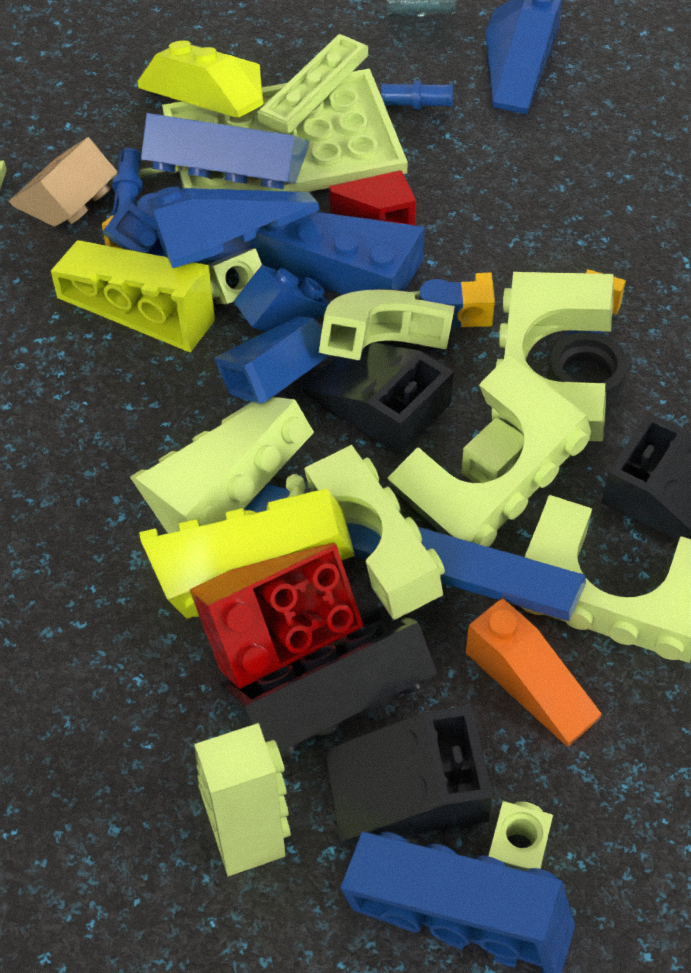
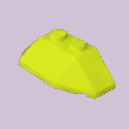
M189 41L173 42L169 45L168 49L156 54L137 81L139 89L236 118L263 105L259 64L216 52L215 48L193 46Z

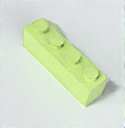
M272 397L262 404L251 402L223 419L222 425L210 432L203 431L192 438L193 442L178 452H169L159 459L160 463L149 470L142 469L130 476V478L167 533L180 531L179 523L198 519L199 526L224 521L227 519L225 512L244 509L314 431L295 399Z

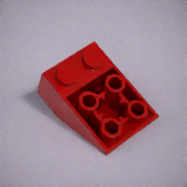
M334 542L235 568L189 589L218 667L239 689L364 627L337 545Z

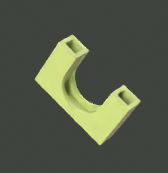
M513 272L512 288H505L503 297L504 313H509L508 323H501L499 343L500 348H505L504 359L510 354L585 413L592 432L589 441H603L606 409L605 383L552 381L534 372L526 362V358L536 342L554 332L564 330L611 332L614 298L613 274ZM497 359L496 367H497L504 359ZM492 408V421L497 417L509 426H514Z
M510 354L479 386L486 403L516 426L524 435L523 449L516 464L507 473L495 480L484 483H468L450 475L417 447L387 478L396 493L439 532L487 547L493 543L497 536V530L508 519H515L523 512L528 504V498L539 487H546L554 480L558 474L559 466L570 455L575 456L585 448L592 433L585 413Z
M549 495L525 558L583 574L578 563V556L587 534L592 508ZM680 536L669 573L664 582L654 591L638 597H619L603 592L586 578V585L570 621L559 620L565 621L569 626L579 630L589 629L610 636L620 644H634L655 651L665 659H679L690 663L691 539ZM522 607V609H524L528 613L534 615H543V613H539Z

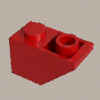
M402 170L329 186L330 214L415 225L416 199Z

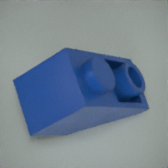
M263 265L259 267L234 300V303L253 328L268 331L296 316L314 318V320L324 316L329 304L323 296L324 289L313 279L306 277L303 280L295 277L286 269L280 268L275 270Z

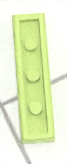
M338 34L258 111V122L284 134H289L368 57V46Z

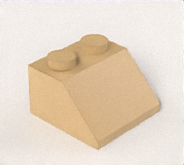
M87 137L56 157L12 197L9 202L13 207L54 227L66 220L73 224L88 211L85 204L91 198L95 202L111 189L108 182L118 172L91 139Z

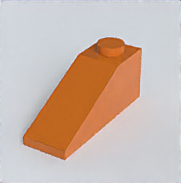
M504 598L497 601L469 625L466 654L566 747H569L601 718V712L539 630Z

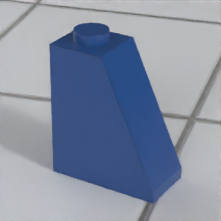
M296 316L214 357L229 395L262 404L327 358L328 354L319 353L322 333L321 325L314 318Z

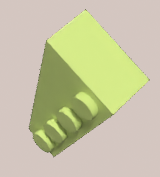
M259 723L194 744L198 764L199 790L227 876L286 857L284 838L291 836V832L286 816H289L284 798L287 792L281 772H284V766L275 740L265 742Z

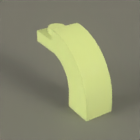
M363 290L341 295L332 300L326 308L319 353L360 360L363 348L377 341H402L447 349L455 306L415 299L416 293L397 290Z

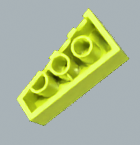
M77 240L51 270L57 298L190 353L215 321L209 265L192 262L172 268L167 257Z

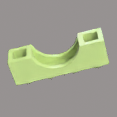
M350 445L304 468L310 492L328 488L343 509L346 523L366 526L381 536L377 548L366 559L371 586L393 620L443 595L440 575L444 574L445 570L438 554L433 548L429 550L424 548L417 525L411 517L406 519L402 517L395 494L390 487L383 489L378 483V473L368 457L362 460L354 447Z

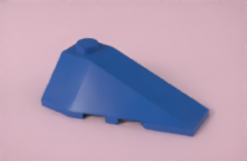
M509 0L494 10L485 33L488 47V64L490 66L492 105L494 108L523 114L528 113L559 29L563 0Z
M169 187L158 191L156 197L147 199L160 244L172 268L224 252L223 243L229 240L241 239V241L247 242L257 237L256 233L259 231V228L264 225L271 228L281 227L320 210L318 202L309 192L197 188L180 190L178 187Z

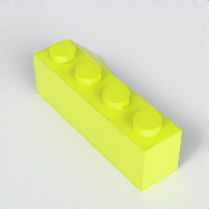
M328 488L268 502L267 511L257 513L250 510L244 511L243 508L225 512L226 520L199 526L198 519L179 523L180 531L158 536L156 529L139 532L140 540L167 600L186 619L199 617L189 589L229 570L333 542L337 545L341 560L355 556L344 511Z

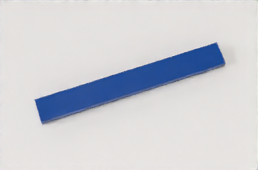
M266 484L244 508V511L250 510L257 513L267 511L268 502L288 498L290 492L287 489ZM347 523L355 554L353 557L366 560L377 548L381 536L366 526ZM418 527L422 537V545L426 550L433 548L444 566L445 573L440 575L441 583L496 600L504 598L509 604L570 621L586 585L584 574Z

